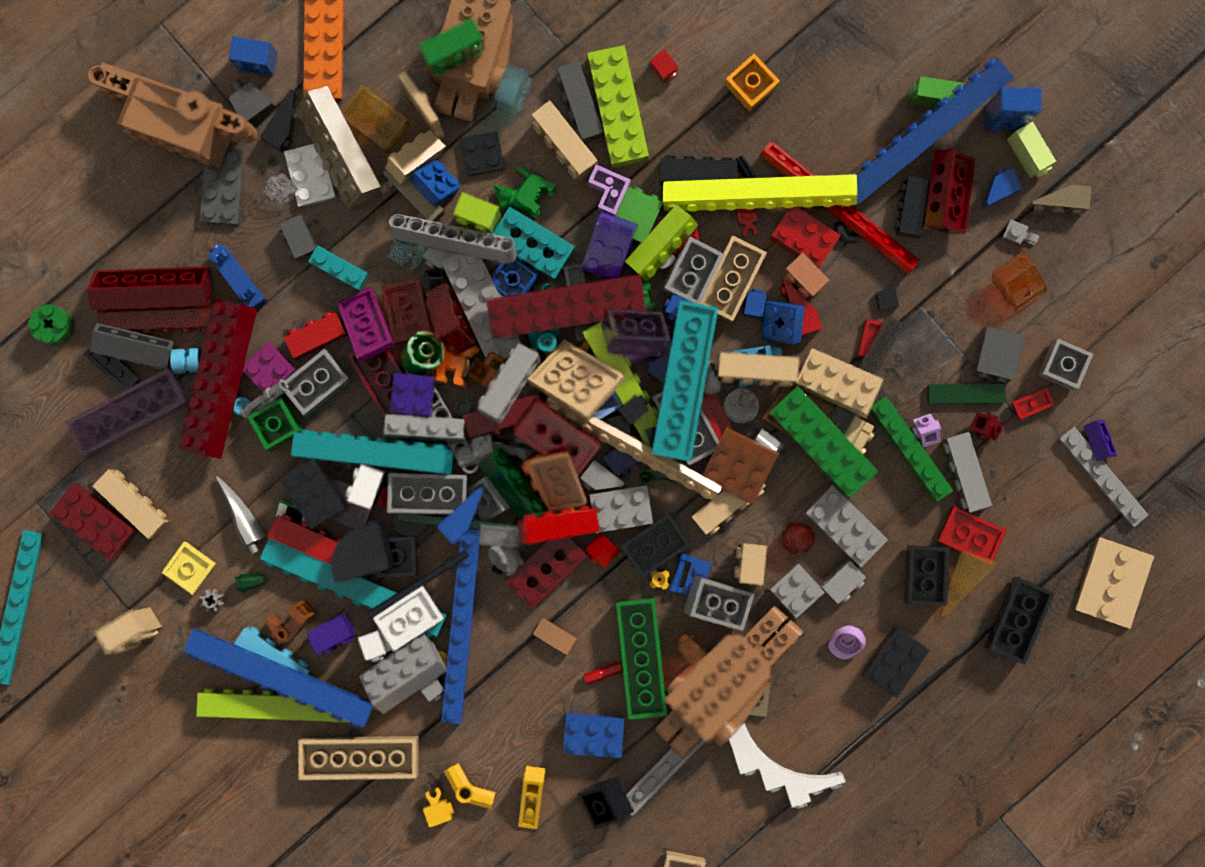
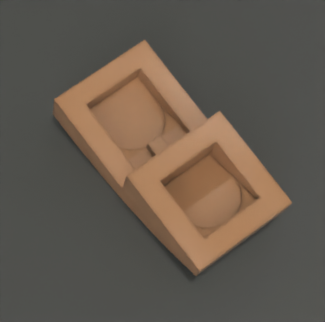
M545 618L541 619L533 635L566 655H569L578 640Z

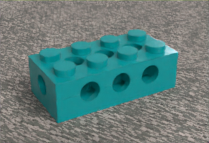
M510 206L492 233L511 238L515 243L516 258L556 282L564 269L563 266H566L575 251V246ZM514 231L521 232V236L518 238H513L511 234ZM530 241L538 243L535 248H529L527 245ZM548 250L554 253L551 258H545L543 255Z

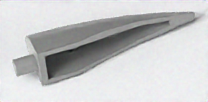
M216 476L215 478L227 501L236 533L243 547L249 548L252 555L259 552L256 543L266 538L261 526L239 496L223 480Z

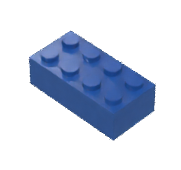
M1002 87L984 106V129H990L992 132L1009 129L1010 132H1016L1026 126L1041 112V88Z

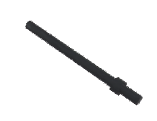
M464 550L454 557L444 560L445 563L367 612L370 618H373L448 569H454L459 562L469 557L468 552Z

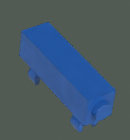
M218 244L210 250L211 253L207 256L246 306L259 308L268 301L224 244Z

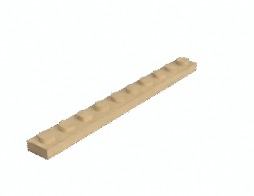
M550 396L545 403L587 433L597 437L600 441L614 446L618 451L625 452L636 461H641L650 466L651 469L667 475L669 479L676 480L686 488L700 493L704 498L713 501L722 487L668 457L652 455V448L594 416L587 420Z

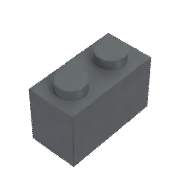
M298 215L280 223L281 230H279L283 241L287 240L289 244L287 251L290 257L300 261L312 256L317 246L304 218Z

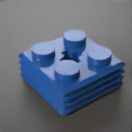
M437 160L415 171L409 179L434 207L456 195L461 188L457 179L450 175L444 165Z
M517 258L512 263L501 262L491 275L497 292L502 296L529 292L539 278L538 273ZM510 276H517V283L509 284L510 280L508 278Z
M774 300L766 301L762 339L793 345L800 344L805 307Z

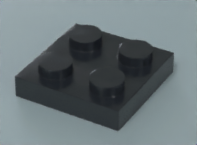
M498 131L460 138L467 176L505 170Z

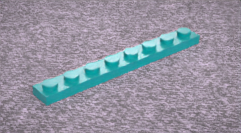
M23 530L0 631L1 684L10 685L12 681L44 533Z

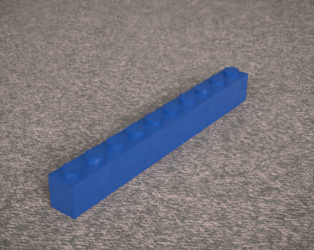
M992 58L983 65L984 69L979 73L976 71L968 77L969 81L955 87L950 97L942 98L934 110H928L921 116L922 119L917 124L915 122L910 124L906 128V133L902 136L897 135L890 141V146L886 149L883 147L876 152V157L873 160L865 161L857 173L852 172L849 174H857V202L859 204L1014 78L1000 59L996 58L994 60Z
M468 529L465 533L467 537L460 542L459 553L466 550L469 557L457 565L447 661L448 671H446L441 718L443 723L461 724L463 720L482 530Z
M197 628L191 631L183 652L188 653L187 656L191 659L199 660L200 658L205 660V664L210 667L216 668L219 666L224 668L223 672L230 675H235L236 673L242 676L241 679L246 682L252 683L255 681L260 684L259 687L270 691V689H274L282 697L288 698L290 696L295 698V702L304 706L309 704L314 706L313 709L315 711L331 713V717L340 721L342 719L350 721L349 724L356 728L367 725L374 708L371 701Z

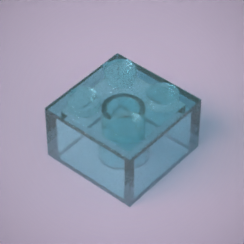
M508 63L494 97L496 108L515 116L518 115L519 111H523L526 103L524 101L525 96L530 94L533 87L529 71Z

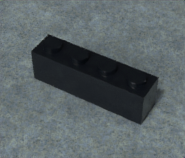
M667 155L660 160V185L667 181L737 179V161H733V158L724 157L721 160H714L713 157L695 159L693 156H684L683 159H676V156Z

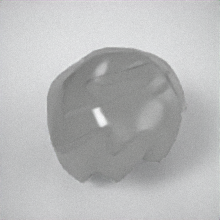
M711 360L708 363L703 391L709 395L718 393L722 386L721 380L716 376V365Z
M501 544L490 547L488 550L491 564L496 565V568L507 573V577L513 575L518 570V567L523 564L520 553L513 545Z

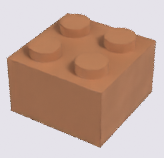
M804 253L800 254L782 273L784 276L783 280H787L808 301L829 281Z

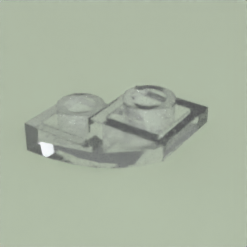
M490 434L472 439V444L456 448L458 465L461 468L475 464L493 453Z

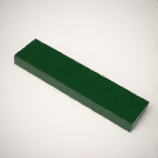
M1005 384L928 385V404L1006 403Z

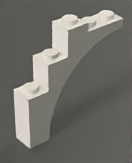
M745 724L729 739L740 774L748 776L756 773V769H759L766 791L775 792L782 789L781 786L785 785L792 807L796 806L797 809L807 806L808 802H811L810 793L817 795L822 793L823 789L829 787L836 789L842 786L841 783L845 782L842 772L827 775H808L780 766L769 759L757 747L750 737Z

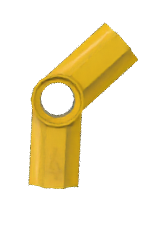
M459 763L444 771L459 802L491 809L496 792L472 786ZM463 788L468 789L470 796L463 797L460 794V790Z

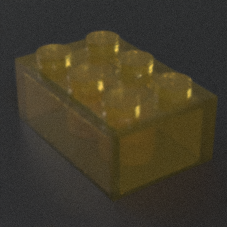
M364 85L358 89L341 111L348 125L386 154H388L410 125L406 117Z

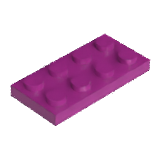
M372 287L337 303L359 362L395 346Z

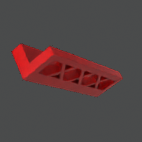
M703 392L701 408L720 441L726 427L731 430L733 428L716 394L709 395Z

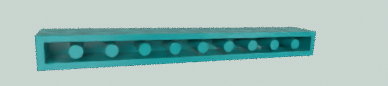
M271 538L268 539L260 557L261 560L265 561L264 565L275 568L277 566L282 568L281 572L289 576L293 574L300 576L299 580L310 584V581L317 584V588L323 591L330 589L335 592V596L342 599L348 597L352 599L353 604L360 607L364 604L370 607L369 610L398 593L362 576L342 582H334L331 564ZM440 611L444 619L423 633L431 638L434 635L438 636L448 615L447 613Z

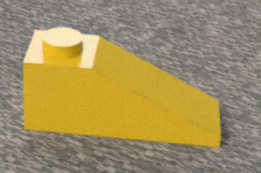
M526 766L518 827L538 828L545 768Z

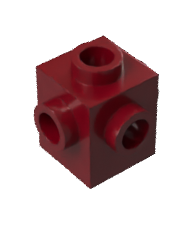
M976 412L970 430L978 435L977 438L986 442L989 439L997 441L998 436L1002 432L1003 423L997 420L998 416L987 413L986 415Z

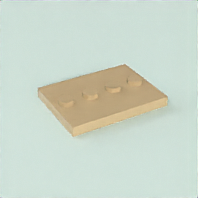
M405 71L398 76L406 94L439 140L445 137L444 132L433 112L428 97L423 90L421 92L418 91Z
M564 339L527 380L535 388L589 420L625 378L620 372Z
M1097 537L1073 610L1131 629L1154 556Z

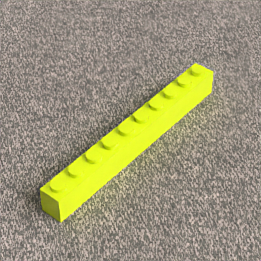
M857 174L663 182L664 210L669 212L676 204L684 211L690 212L697 210L715 211L717 209L752 210L755 208L773 209L774 207L857 205Z

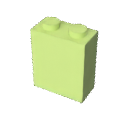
M1033 122L1020 128L1007 139L1029 178L1035 175L1037 178L1043 176L1052 169L1051 165L1056 162Z

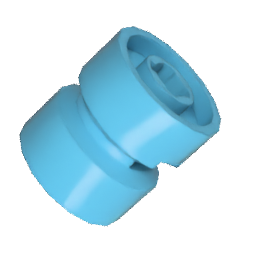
M189 348L187 351L184 349H172L170 360L173 374H185L187 371L197 373L202 352L201 348Z

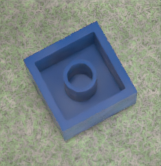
M233 36L228 59L239 72L249 73V71L256 72L257 75L267 77L268 74L274 75L278 53L269 42Z

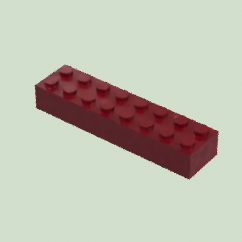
M639 274L486 299L493 339L646 314L642 280Z
M214 298L178 449L206 457L222 459L257 308Z

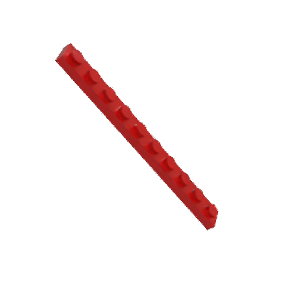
M772 141L760 154L767 162L771 163L787 177L814 176ZM852 205L825 207L908 274L919 262L917 257Z

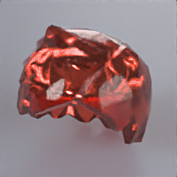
M791 522L782 532V545L790 553L802 555L808 552L814 545L815 533L810 526L804 523Z

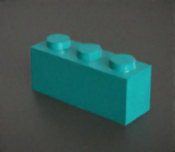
M318 245L308 261L312 266L359 292L363 291L371 277L367 272Z

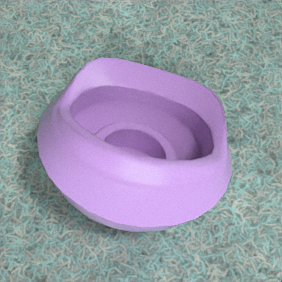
M844 626L833 633L828 643V648L837 658L849 659L859 654L865 648L866 638L858 628Z

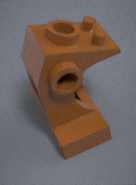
M304 599L287 611L291 616L289 623H282L274 615L265 619L267 622L265 626L270 628L271 637L278 645L294 638L317 613Z

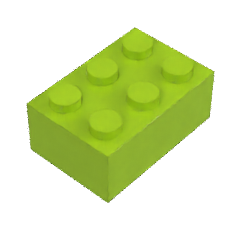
M463 192L453 213L460 227L489 234L494 232L502 218L498 206Z

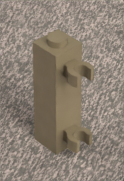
M384 168L383 175L388 181L379 188L384 196L389 194L395 187L419 212L415 218L437 222L445 214L440 205L434 207L409 179L400 184Z

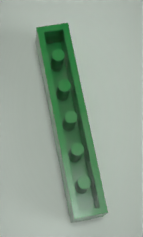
M887 396L875 402L870 410V414L932 501L938 502L950 494L953 489Z

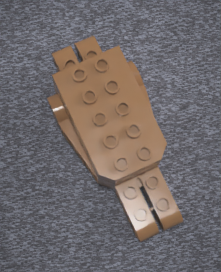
M451 0L445 23L439 34L473 18L483 38L485 50L482 55L476 58L470 57L465 60L464 64L458 67L454 65L448 68L446 73L439 76L437 74L433 76L428 65H426V75L432 76L434 84L440 85L434 106L435 112L452 116L455 108V118L471 122L479 98L489 100L490 94L500 96L508 71L513 28L510 0Z
M103 62L101 66H93L88 73L90 82L99 87L100 92L115 101L119 99L124 101L125 104L116 125L123 129V133L130 135L132 139L137 141L142 139L151 146H161L168 152H177L187 159L192 160L194 158L204 165L209 166L211 164L220 168L230 141L233 143L240 141L249 144L257 138L256 128L239 114L224 110L221 104L209 100L200 92H185Z
M776 605L744 637L741 635L726 636L711 652L685 669L665 690V693L668 695L665 700L674 710L656 727L655 732L668 743L682 729L683 731L670 744V747L681 758H684L703 738L710 745L714 741L720 748L729 741L742 727L771 683V668L804 634L792 620L779 632L777 631L789 617ZM774 633H775L776 635L773 637V639L763 648L762 646H763V645L774 635Z

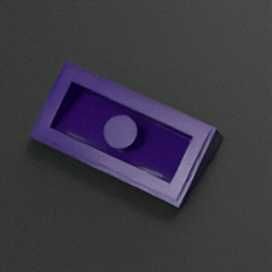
M1104 420L1094 421L1084 426L1097 461L1117 456Z

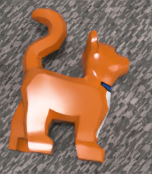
M451 325L443 326V330L449 332V336L441 340L444 347L452 343L456 338V330ZM464 336L461 338L460 354L449 352L445 347L444 359L431 374V377L435 378V383H447L446 373L450 371L454 372L453 383L460 388L467 389L468 384L465 382L466 373L471 367L472 358L480 352V348L473 342L466 340Z

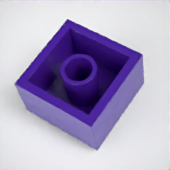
M394 373L390 412L401 415L432 417L435 378Z
M347 613L306 633L316 654L322 652L323 655L337 649L336 644L338 643L342 646L354 640L353 635L357 634Z

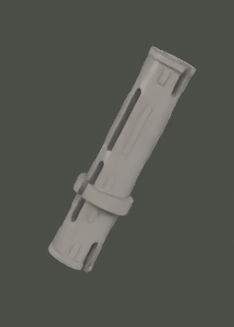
M280 380L274 386L266 388L263 394L242 408V416L248 419L249 415L262 409L270 402H275L278 396L289 389L288 384L284 380Z

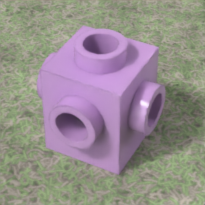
M931 414L913 419L914 428H911V431L916 439L918 438L923 448L941 442L940 423L938 420H934Z

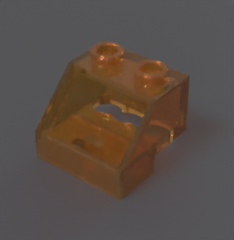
M1022 251L992 271L993 284L1004 295V300L1014 312H1017L1047 292V286L1036 264L1025 251Z

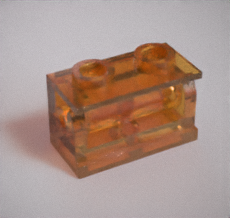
M684 633L677 639L678 643L676 646L688 662L694 665L707 653L691 639L694 637L691 633L688 635Z

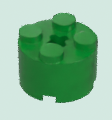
M46 304L40 306L32 313L28 321V327L33 337L38 341L49 345H60L67 342L73 335L74 321L66 310Z
M427 331L418 332L404 345L401 359L407 372L416 375H428L440 365L445 357V347L443 342L435 337V334Z

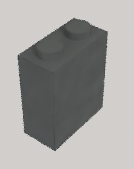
M989 326L983 328L973 373H977V377L989 379V377L997 378L996 381L999 383L1008 384V381H1013L1025 335Z

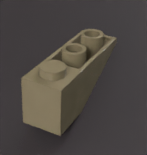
M1070 185L1032 201L1028 204V207L1034 208V211L1051 209L1054 213L1071 211V214L1082 215L1083 212L1090 209L1091 186Z

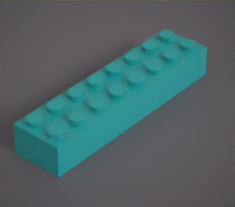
M301 430L300 433H294L291 456L450 475L452 473L454 451H450L449 447L433 444V448H430L429 444L414 442V445L411 446V442L395 440L393 444L392 440L376 438L375 442L374 438L357 436V439H355V436L338 434V437H336L337 434L319 432L318 435V432Z

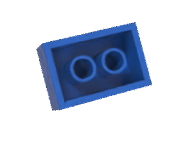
M566 712L563 754L621 758L624 716Z

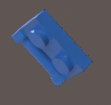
M679 553L677 567L668 590L688 596L694 575L707 579L712 563ZM686 561L692 562L684 588L679 587Z

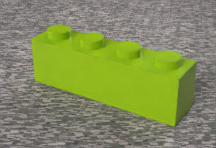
M676 204L625 260L626 264L647 282L650 277L655 275L660 266L669 259L670 255L681 246L682 242L694 232L698 226L697 222Z

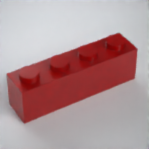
M588 505L577 507L578 511L571 512V508L559 510L560 514L553 515V511L541 513L542 517L535 518V514L523 516L524 520L517 521L520 543L529 544L599 532L596 508L589 509Z
M289 515L276 516L267 536L268 538L332 565L334 550L342 538L336 537V539L328 537V532L321 529L314 531L305 522L301 521L300 524L293 522L294 518Z

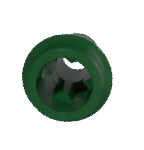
M239 574L240 576L235 577L237 592L242 591L244 593L264 585L263 574Z

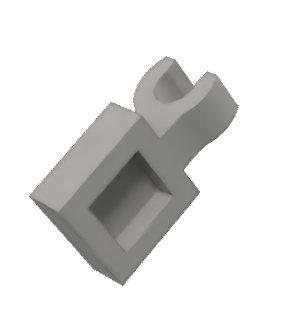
M1010 220L1002 238L1018 245L1022 241L1035 245L1039 236L1026 232L1028 226Z

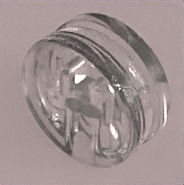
M738 388L731 391L725 397L723 410L728 420L732 423L746 424L756 417L759 411V401L752 391Z

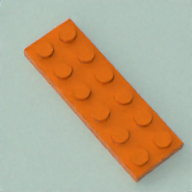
M305 0L303 98L308 91L328 86L334 100H342L344 0Z

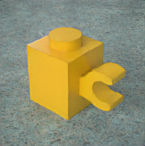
M439 788L435 789L436 797H432L429 791L426 792V798L430 804L426 805L423 811L429 828L452 820L453 813H455L452 803H448L447 798L439 801L441 796Z

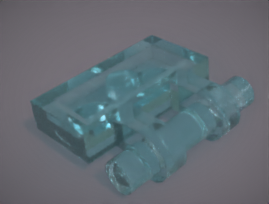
M395 239L386 258L405 266L407 260H410L412 263L409 268L416 271L418 266L422 264V256L429 246L416 244L419 246L415 255H412L410 253L415 243Z

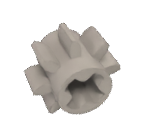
M206 589V595L199 597L203 599L200 607H207L206 612H210L212 608L214 611H219L218 606L225 604L221 601L224 594L219 595L217 593L218 589H214L212 593L209 589ZM213 597V600H215L216 602L211 604L209 598Z

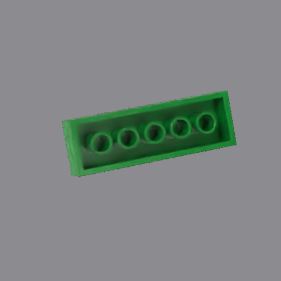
M798 386L769 412V415L848 499L878 472Z
M655 598L616 602L628 720L667 716Z

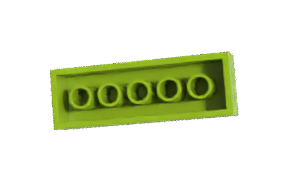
M625 45L587 53L611 169L648 161L649 154Z

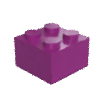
M270 342L264 345L243 367L244 373L263 393L266 388L274 386L280 380L285 381L297 371L288 359Z

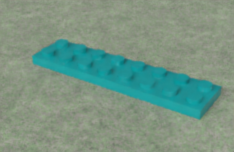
M679 301L652 455L691 462L718 307Z

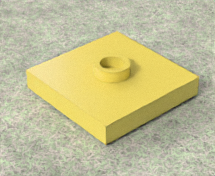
M184 541L164 568L162 574L191 595H194L216 563Z

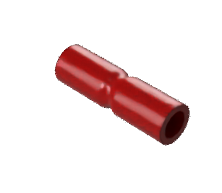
M618 661L602 669L583 674L586 684L589 685L622 673L623 670Z

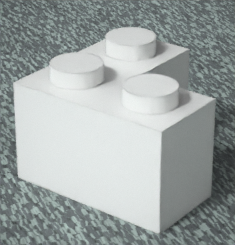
M361 464L360 468L356 467L353 474V481L355 482L353 487H348L345 496L348 497V503L371 510L376 494L378 495L384 479V472Z
M381 630L358 638L366 660L371 659L374 662L386 657L385 653L392 650V652H395Z

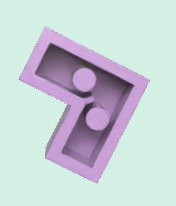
M595 165L589 178L588 186L604 193L598 205V211H604L615 216L628 187H630L631 180L599 165Z

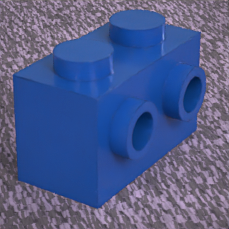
M673 294L672 298L668 297L663 306L664 316L672 324L676 323L679 301L690 302Z

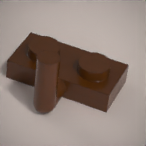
M490 352L484 362L475 358L466 374L488 388L497 373L495 369L490 367L492 362L501 366L506 364L507 360Z

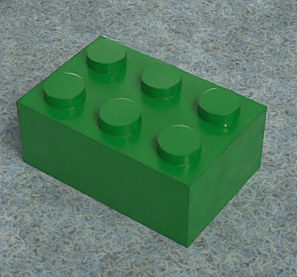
M473 18L419 44L422 55L433 76L436 74L438 76L448 71V68L454 65L458 67L464 64L466 59L482 55L485 50L483 38Z

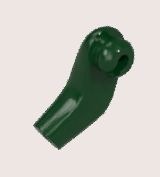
M646 468L639 474L640 481L643 483H648L658 478L673 482L667 475L651 468Z

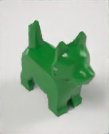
M525 166L522 168L516 167L515 170L524 176L525 181L518 190L493 185L495 188L493 191L496 193V200L498 201L497 206L499 210L503 211L509 206H513L532 215L536 219L541 213L537 202L540 201L541 193H547L548 197L552 198L557 191V185L546 180L542 175L532 173Z

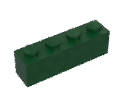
M502 447L490 453L477 464L519 520H524L523 516L533 514L537 518L547 509L546 505Z

